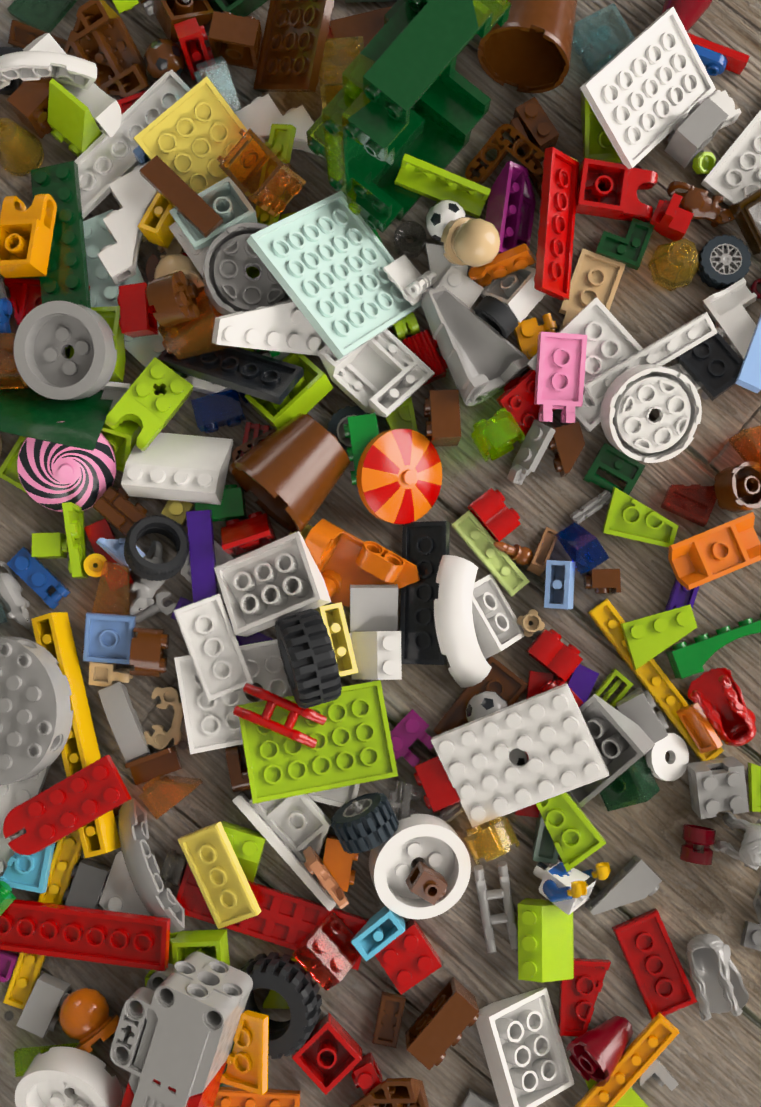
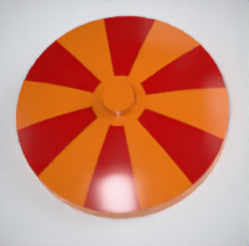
M390 429L374 437L361 454L357 467V487L360 498L368 511L384 522L408 524L420 519L433 507L440 493L442 485L440 457L430 440L417 431L411 429Z

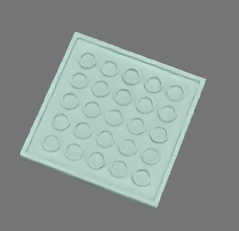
M342 190L250 235L246 240L338 360L421 307V300L412 306L403 297L402 292L395 283L389 280L383 268L395 260Z

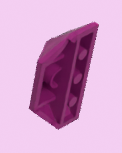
M512 161L506 163L491 187L488 197L485 220L492 223L499 232L500 248L498 253H503L524 243L529 246L531 241L536 200L528 178V169Z

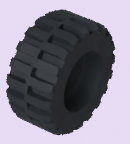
M308 609L279 617L275 622L277 643L287 680L298 707L307 709L336 700L341 695V679L332 642L320 613L317 610Z
M270 952L268 956L265 953L259 954L255 959L251 958L240 968L253 981V988L250 991L244 1012L250 1010L261 1013L254 999V990L258 988H268L278 992L286 1000L290 1008V1020L279 1022L269 1019L268 1056H271L273 1060L281 1059L283 1054L288 1057L304 1045L320 1018V1006L322 1004V996L317 994L320 988L317 981L313 982L312 977L314 975L309 969L306 971L302 967L304 964L301 961L297 960V962L291 960L292 956L287 954L279 957L278 952Z

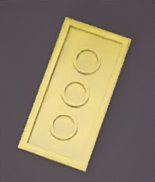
M221 821L177 839L218 929L260 914L261 909Z

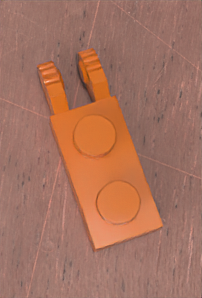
M524 243L496 255L491 263L472 267L469 269L468 275L480 286H488L492 280L503 278L510 273L536 263L535 255L527 244Z

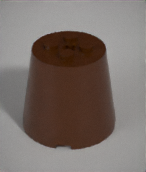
M501 0L497 10L503 13L511 4L509 16L502 26L496 23L485 37L480 40L478 59L483 70L500 85L504 86V83L517 87L516 91L543 93L557 88L563 83L570 68L577 0Z
M300 413L229 466V470L245 492L250 490L258 499L255 503L265 513L292 533L299 531L301 533L350 465V459L335 435L327 431L311 417Z

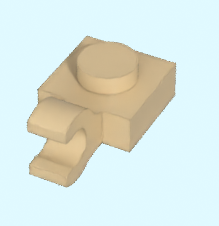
M90 662L89 685L108 687L115 684V681L129 683L130 679H133L130 671L134 669H116V663Z

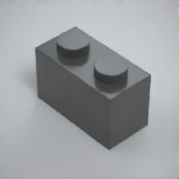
M85 858L80 863H76L71 877L74 878L71 887L66 889L63 896L65 905L99 909V902L111 866Z

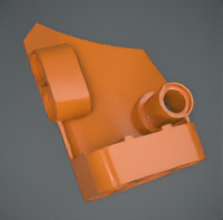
M324 518L310 530L305 538V543L324 579L332 603L342 602V605L350 607V585L398 584V589L420 580L417 566L376 542L362 541Z

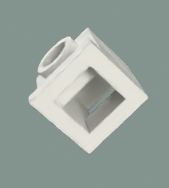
M717 90L708 96L729 115L720 129L735 123L742 112L740 108L735 110L734 101L728 96L726 90L722 92Z

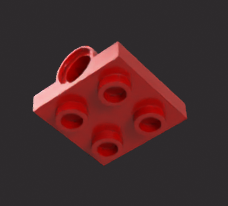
M532 369L523 377L511 380L504 387L505 392L496 399L523 436L527 435L534 420L538 421V413L541 407L539 404H534L536 371Z

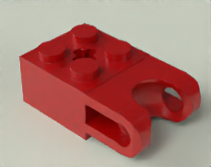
M584 158L579 165L576 213L629 222L635 218L647 223L651 221L653 208L640 202L637 198V190H649L655 186L658 174L650 170L628 169L624 164Z

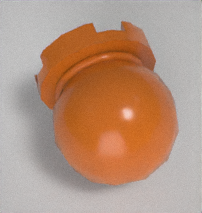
M90 988L77 989L70 993L61 1005L59 1022L63 1032L70 1038L79 1040L76 1048L88 1053L93 1051L91 1046L100 1038L104 1042L116 1031L120 1019L117 1014L112 1017L109 1016V1005L106 998L98 990Z

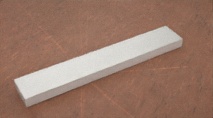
M704 312L586 382L584 389L595 406L602 402L611 383L623 372L639 365L653 364L663 366L718 332L708 313Z
M242 792L232 800L233 803L330 912L336 906V902L328 891L324 890L319 884L317 876L315 874L311 875L299 858L249 804L250 800Z

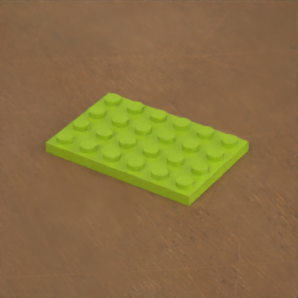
M381 680L341 687V695L336 700L310 707L309 709L327 717L324 725L310 721L300 715L298 716L293 729L317 739V744L314 748H310L239 717L253 804L397 777L398 773ZM294 696L283 697L296 703ZM267 701L237 706L262 715ZM276 706L271 720L284 725L290 711Z

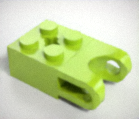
M154 357L108 413L105 424L115 429L124 421L132 420L138 423L141 427V432L137 437L136 447L141 451H145L189 398L194 386ZM155 391H161L163 394L156 395Z
M227 929L191 930L170 933L168 963L174 965L178 961H184L192 952L198 951L230 965ZM150 970L144 978L145 987L156 970Z

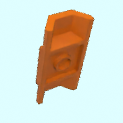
M751 512L669 546L668 560L677 581L687 590H691L760 561L761 543L753 527L754 513Z

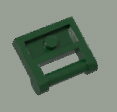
M604 443L583 480L588 483L591 481L611 494L613 487H616L629 495L645 465ZM597 469L603 470L626 485L623 489L595 474Z

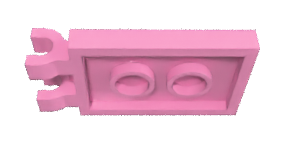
M539 332L534 404L541 405L538 421L552 422V409H562L560 423H575V407H582L587 335Z

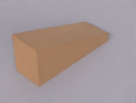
M548 527L545 528L527 571L538 576L543 573L546 568V560H549L559 532Z

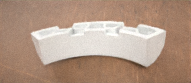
M50 33L39 36L23 49V51H49L66 54ZM58 82L89 108L102 133L110 138L115 135L120 128L122 120L121 108L116 99L106 94L95 83L88 90Z
M21 51L0 56V90L10 85L11 80L20 78L23 81L40 80L41 77H55L57 82L88 90L97 79V67L95 63L56 52Z
M443 555L436 577V583H439L438 599L434 600L437 639L441 653L446 655L450 664L448 670L454 680L462 688L472 687L482 682L492 668L480 650L473 625L472 595L478 567L464 558Z

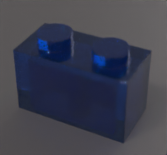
M230 389L191 400L196 423L201 432L212 433L218 431V427L225 425L234 427L240 425L241 421L246 420L238 391Z

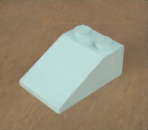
M230 175L198 194L223 219V223L206 238L175 208L169 211L195 250L210 246L214 239L231 226L248 222L258 223L256 211Z

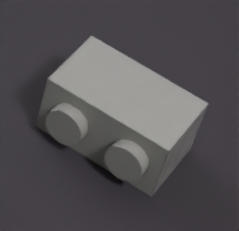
M44 972L37 979L16 1026L41 1038H44L49 1031L53 1032L59 1022L58 1011L69 995L67 992L71 984Z

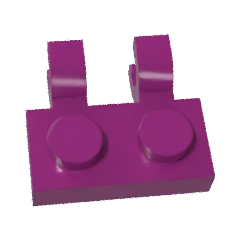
M413 709L399 722L390 734L395 760L397 761L403 756L414 768L420 759L409 747L418 738L430 750L433 748V744L431 742L432 737L425 732L429 725Z

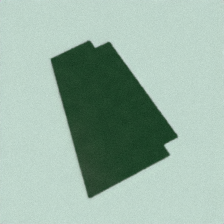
M0 384V431L94 451L113 400L101 399L104 390H100L91 397L79 400H57L44 397L29 386Z

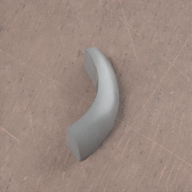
M132 798L124 803L119 810L120 844L129 876L148 913L155 917L171 918L170 933L182 931L185 929V909L180 905L169 888L164 889L156 858L151 854L150 847L146 842L149 839L147 811L135 798Z

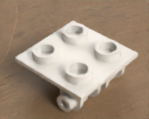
M405 254L383 268L389 280L395 283L402 292L403 297L412 306L423 299V293L430 289L437 280L436 273L431 270L421 275Z

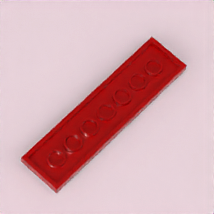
M15 899L0 916V950L166 971L169 962L171 918Z

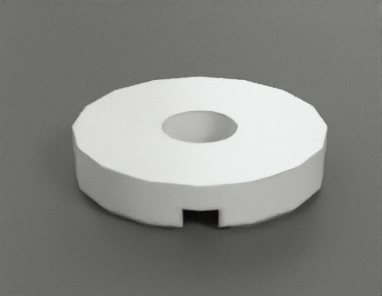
M667 733V737L654 743L655 746L646 753V762L648 767L651 768L654 777L662 781H675L687 769L689 751L685 741L675 733ZM667 751L670 754L668 762H666L665 760V754Z

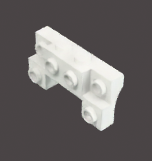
M744 278L703 300L704 308L716 323L717 332L742 360L745 358L756 328L755 322L745 308L754 303L757 295L751 293L747 288Z

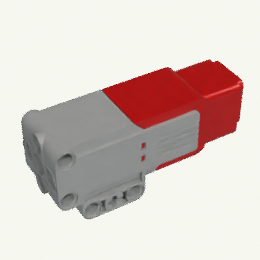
M196 951L189 954L184 961H178L174 965L168 963L166 971L156 970L148 980L146 987L139 988L126 1000L110 1049L112 1062L118 1067L131 1072L121 1107H213L221 1084L220 1080L227 1065L226 1061L234 1044L233 1039L241 1014L245 1010L250 991L253 988L252 978L247 973Z

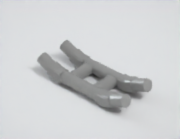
M506 861L498 862L500 889L487 890L483 866H474L475 884L487 954L497 953L492 925L506 923L511 950H518V929ZM502 898L505 913L490 915L488 900Z

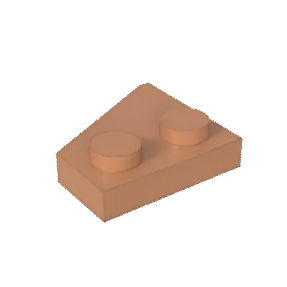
M309 846L303 851L306 858L304 863L306 869L311 875L315 874L317 876V880L322 888L327 890L339 908L343 909L349 904L343 890L325 867L321 857Z

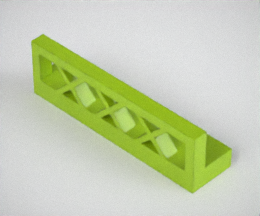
M406 153L395 180L396 185L434 201L451 200L457 202L466 214L478 219L491 191L490 188Z

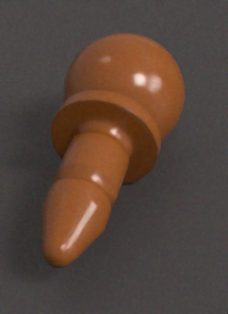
M504 542L493 543L499 551L508 554L511 560H516L520 565H528L533 558V553L528 547H521L518 544L511 546Z

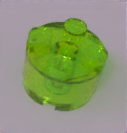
M506 408L495 412L494 417L489 420L481 419L473 425L475 430L470 437L485 462H488L489 457L493 461L515 449L513 444L516 441L521 444L526 437L511 412H508Z

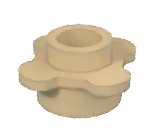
M531 609L525 616L517 618V624L521 625L524 630L523 634L526 637L533 636L534 632L541 631L545 627L544 622L541 621L535 609Z

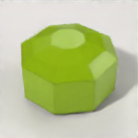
M699 152L693 158L692 168L696 174L707 175L715 167L716 158L712 152Z

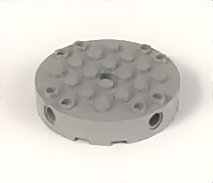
M15 636L0 637V785L30 779L38 775L46 767H49L62 752L68 740L73 720V710H71L70 704L72 692L67 676L62 674L57 665L59 662L48 650L38 643Z

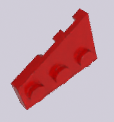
M574 958V978L560 980L558 1032L560 1036L579 1037L587 1032L595 1009L594 1005L597 996L601 992L606 971L609 970L611 964L610 960Z

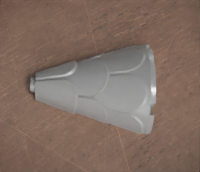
M444 286L436 289L430 288L423 293L421 306L433 339L437 340L441 355L446 361L456 388L459 389V395L467 406H474L500 392L501 388L509 381L518 378L528 368L526 363L529 359L526 355L476 315L474 310Z

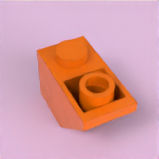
M328 834L323 864L344 892H348L349 885L354 886L356 873L355 870H351L353 860L358 861L359 853L350 854L345 852L337 836Z

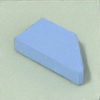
M99 538L96 543L121 567L129 572L131 569L124 557L126 538ZM136 546L139 554L144 557L146 554Z

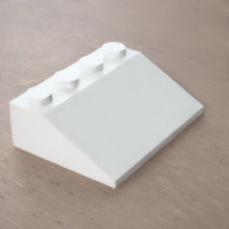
M160 432L145 451H141L135 444L126 461L121 485L128 496L221 505L233 439Z
M299 531L214 568L234 633L238 636H251L275 626V622L279 617L308 609H316L331 602L324 579Z
M546 987L493 1002L479 1009L476 1026L500 1107H536L575 1084L563 1042L558 1033L559 1028Z

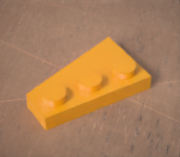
M246 1010L241 1014L233 1039L234 1046L232 1052L228 1055L226 1061L228 1065L225 1073L222 1074L220 1083L259 1095H263L268 1091L269 1015Z

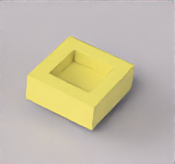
M168 500L161 514L183 526L187 519L186 512L191 511L194 505L190 502Z

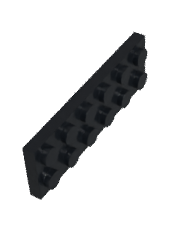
M184 330L157 357V359L174 371L279 405L304 375L303 367L239 347L217 345L212 343L210 338Z
M448 521L403 524L402 558L417 566L420 580L401 588V664L447 665V657L441 653L437 639L434 600L438 599L439 583H436L439 565L442 556L449 555L450 522Z

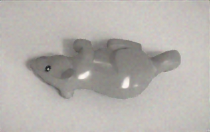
M153 540L144 559L151 563H164L162 560V544L159 541ZM139 577V582L134 581L129 592L133 593L136 591L137 595L130 605L129 613L131 616L144 611L147 607L154 604V599L152 598L155 592L164 584L165 580L151 581Z
M0 561V566L8 571V573L0 572V599L9 611L7 616L29 630L31 622L27 608L30 606V603L22 597L21 592L23 588L15 579L16 575L13 574L12 569L7 563Z

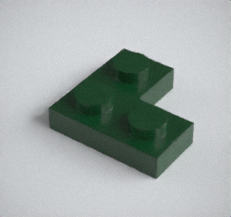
M633 218L625 238L603 231L595 253L624 263L626 267L638 270L655 225Z

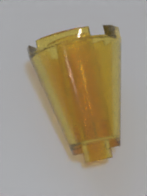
M0 118V164L10 174L20 177L30 173V170L39 168L44 159V150L40 140L12 120Z

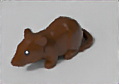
M673 181L669 184L667 188L669 197H672L674 193L683 196L679 207L694 213L692 219L711 221L712 227L735 220L731 210L722 208L719 205L723 201L722 196L715 195L710 198L707 196V190L694 187L685 182ZM680 188L686 189L688 191L686 193L677 192L675 189Z

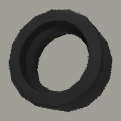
M485 296L474 309L476 315L497 330L505 339L519 325L515 314L495 297Z

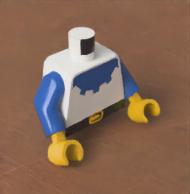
M539 862L533 874L542 880L539 893L563 912L570 915L588 901L596 878L598 880H606L611 871L608 862L597 863L595 865L596 871L589 869L582 872L575 868L567 872L563 862H558L551 868Z

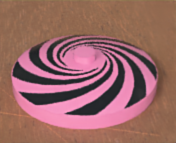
M100 433L94 451L26 437L19 451L17 470L23 488L40 505L54 511L63 512L62 503L72 502L80 506L83 511L93 507L110 486H113L116 476V458L109 441L102 433Z

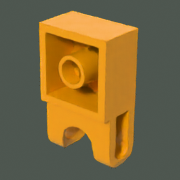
M50 194L35 195L32 205L27 210L25 204L17 196H6L4 198L0 215V274L3 277H43L47 275L57 212V204Z

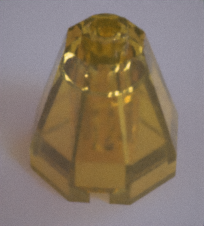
M680 239L658 245L648 263L649 271L651 270L653 283L669 291L676 290L682 286H688L699 268L695 243L688 239Z

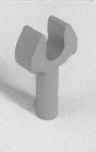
M160 592L156 594L154 605L134 615L136 616V623L139 624L159 612L168 616L171 615L177 603L165 607L163 601L172 596V593Z

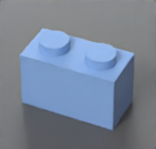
M546 560L544 608L573 609L575 562Z

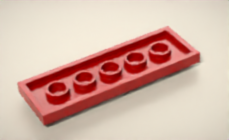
M550 147L545 149L543 160L544 169L543 182L541 184L542 195L539 208L540 221L534 289L563 301L569 300L579 162L558 149Z

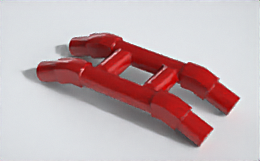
M249 683L244 685L243 692L267 701L262 715L236 706L233 710V715L310 748L316 746L317 739L293 728L299 715L320 725L325 724L326 716L309 708H300L297 703ZM276 706L290 711L284 725L271 720Z

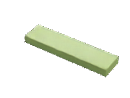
M470 510L451 524V527L511 597L530 582L510 557L493 545L496 541Z

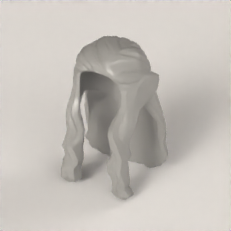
M725 812L723 816L725 825L729 826L732 830L744 829L746 831L744 839L741 842L739 852L734 849L731 843L726 841H716V844L713 846L714 850L717 852L721 851L734 859L740 860L745 863V867L757 871L759 866H761V819L759 818L756 824L744 819H737L733 814Z
M714 934L696 935L687 943L686 958L690 967V978L696 988V999L699 1003V1013L703 1021L711 1019V1013L721 1014L731 1011L734 1016H739L743 1012L741 1009L749 999V994L744 987L741 974L730 959L731 950L729 945L724 944L720 937Z

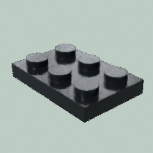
M719 333L676 357L677 361L712 401L735 385L743 360Z

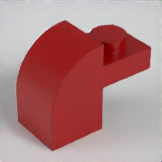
M674 193L670 201L659 200L650 224L655 225L654 230L662 236L680 243L694 213L680 208L679 204L683 196Z

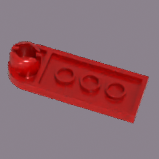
M106 755L13 808L4 820L3 833L6 839L17 835L25 828L26 833L10 841L8 845L18 854L31 855L47 848L132 798L110 755Z

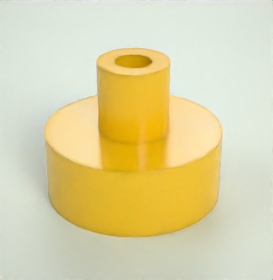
M91 554L85 558L83 569L91 577H100L106 573L108 562L101 554Z

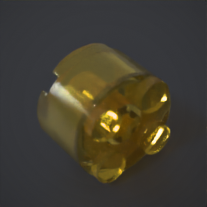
M499 816L490 820L489 824L480 828V825L465 830L467 835L463 838L476 865L481 864L479 861L481 858L488 862L512 850L510 845L513 843L516 847L520 845L508 817L503 818Z

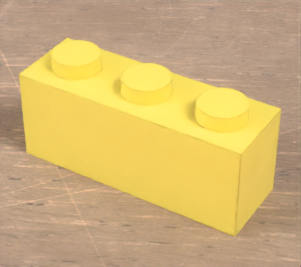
M342 602L314 609L320 613L324 625H326L335 652L340 678L358 673Z

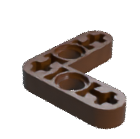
M503 124L494 132L467 166L465 176L470 181L480 185L483 184L506 155L510 153L534 175L543 177V169H537V165L531 159L534 156L538 161L542 162L545 153L512 125ZM504 132L510 133V136L516 141L514 145L508 139H504L502 136ZM523 144H527L530 148L528 154L523 157L519 156L517 153L518 148ZM489 150H497L496 159L493 161L486 160V153ZM481 160L489 166L487 169L479 163ZM473 170L479 171L481 174L479 178L474 177L472 174Z

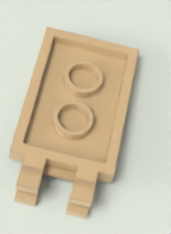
M582 249L570 280L569 300H563L559 313L565 315L559 331L596 297L610 310L626 264Z

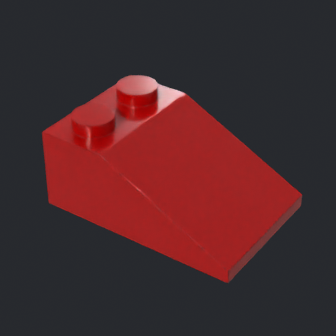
M262 511L248 515L249 519L243 521L234 519L226 522V526L221 528L223 551L234 557L277 541L267 513L262 514Z

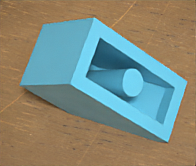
M385 906L367 921L351 940V943L367 962L405 931V920L402 916L392 912Z

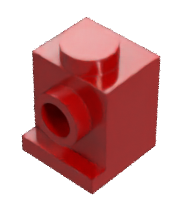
M371 1052L362 1056V1060L352 1069L353 1073L351 1076L357 1088L360 1087L365 1095L382 1083V1073Z

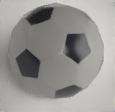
M479 692L468 702L466 708L468 723L506 708L508 705L504 698L495 692Z

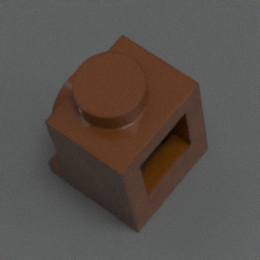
M620 569L588 570L587 575H584V588L588 590L595 589V594H607L609 589H611V594L621 593Z

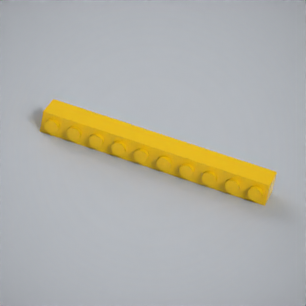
M51 612L32 618L31 621L36 643L48 650L59 662L57 665L62 674L67 676L72 692L70 696L71 710H73L72 726L68 740L61 752L66 777H69L101 759L68 612ZM113 810L78 829L85 858L121 848Z

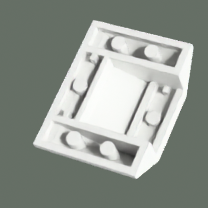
M388 329L340 360L336 358L327 345L318 351V355L332 382L364 412L376 413V415L387 417L435 374Z

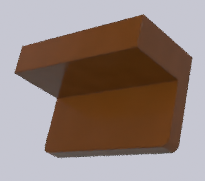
M175 746L124 764L125 769L130 768L135 785L183 768Z

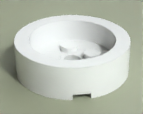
M646 364L635 366L620 374L607 389L601 404V426L611 445L623 454L646 463L663 462L680 454L694 439L693 435L697 425L701 422V400L694 384L685 375L659 365ZM652 409H658L659 417L655 421L648 419Z
M428 814L410 815L411 817L398 821L397 830L388 840L371 849L369 871L378 896L387 908L405 918L427 919L449 910L462 897L470 879L471 863L464 843L447 822ZM417 857L423 858L425 865L442 874L448 884L443 898L438 899L435 905L412 893L405 882L414 869L411 863Z
M60 1046L52 1047L48 1052L36 1055L16 1087L15 1104L16 1107H120L123 1094L116 1075L111 1077L104 1069L106 1064L86 1051Z

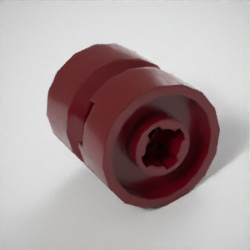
M684 824L682 838L685 840V844L681 845L680 859L700 865H712L713 850L710 846L715 843L716 830L698 825ZM693 844L702 845L701 849L693 848Z

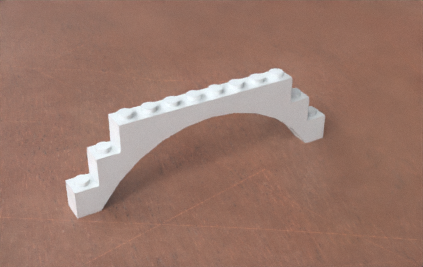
M269 94L263 97L255 98L251 104L244 108L234 110V113L260 147L268 146L272 124H290L296 128L293 149L315 154L307 145L306 133L314 138V133L324 121L317 127L303 105L298 108H291L282 116ZM326 151V158L333 160V156ZM147 163L137 165L130 173L118 176L112 183L108 184L121 209L111 211L103 221L116 243L105 246L97 255L116 286L136 275L139 248L143 233L137 226L158 192L139 172Z

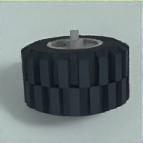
M378 792L364 794L350 800L337 810L331 818V826L343 850L350 854L365 852L381 845L394 834L399 825L386 795Z

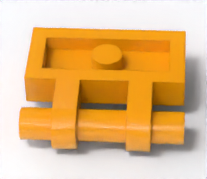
M551 313L542 316L543 325L538 326L535 317L523 320L521 323L518 322L519 325L514 329L519 350L529 360L537 353L539 332L556 333L557 324L556 321H553Z

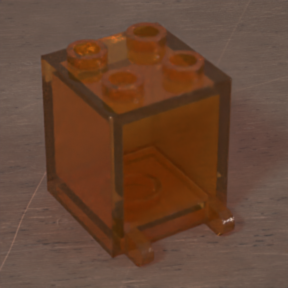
M250 128L247 132L241 129L239 133L243 137L225 158L221 155L217 158L220 162L219 167L252 203L276 218L278 214L284 211L291 199L301 191L307 181L270 143Z

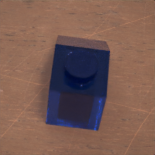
M575 522L556 534L571 560L575 562V566L580 574L594 569L609 559L598 539Z

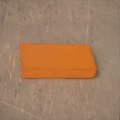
M698 703L682 707L676 711L700 753L716 750L723 745Z

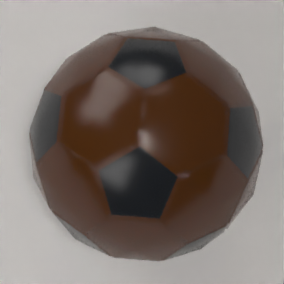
M166 38L156 39L146 48L144 64L149 75L155 80L160 79L170 70H173L180 77L185 67V57L181 47L174 41Z

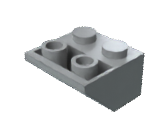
M640 686L616 703L619 712L639 725L654 743L668 736L666 731L669 728L667 721L661 711L656 712L654 710L656 704L648 690L643 691Z

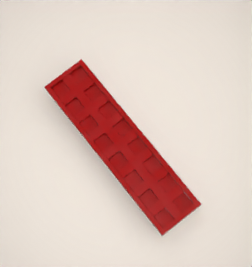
M187 863L176 899L185 909V915L215 924ZM248 881L261 909L260 914L224 928L351 969H359L362 956L351 943V940L369 919L335 908L329 912L323 904Z

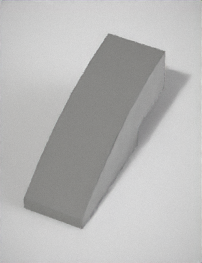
M117 682L99 690L98 693L106 717L125 761L129 763L149 754L137 711L132 706L127 687L121 682Z

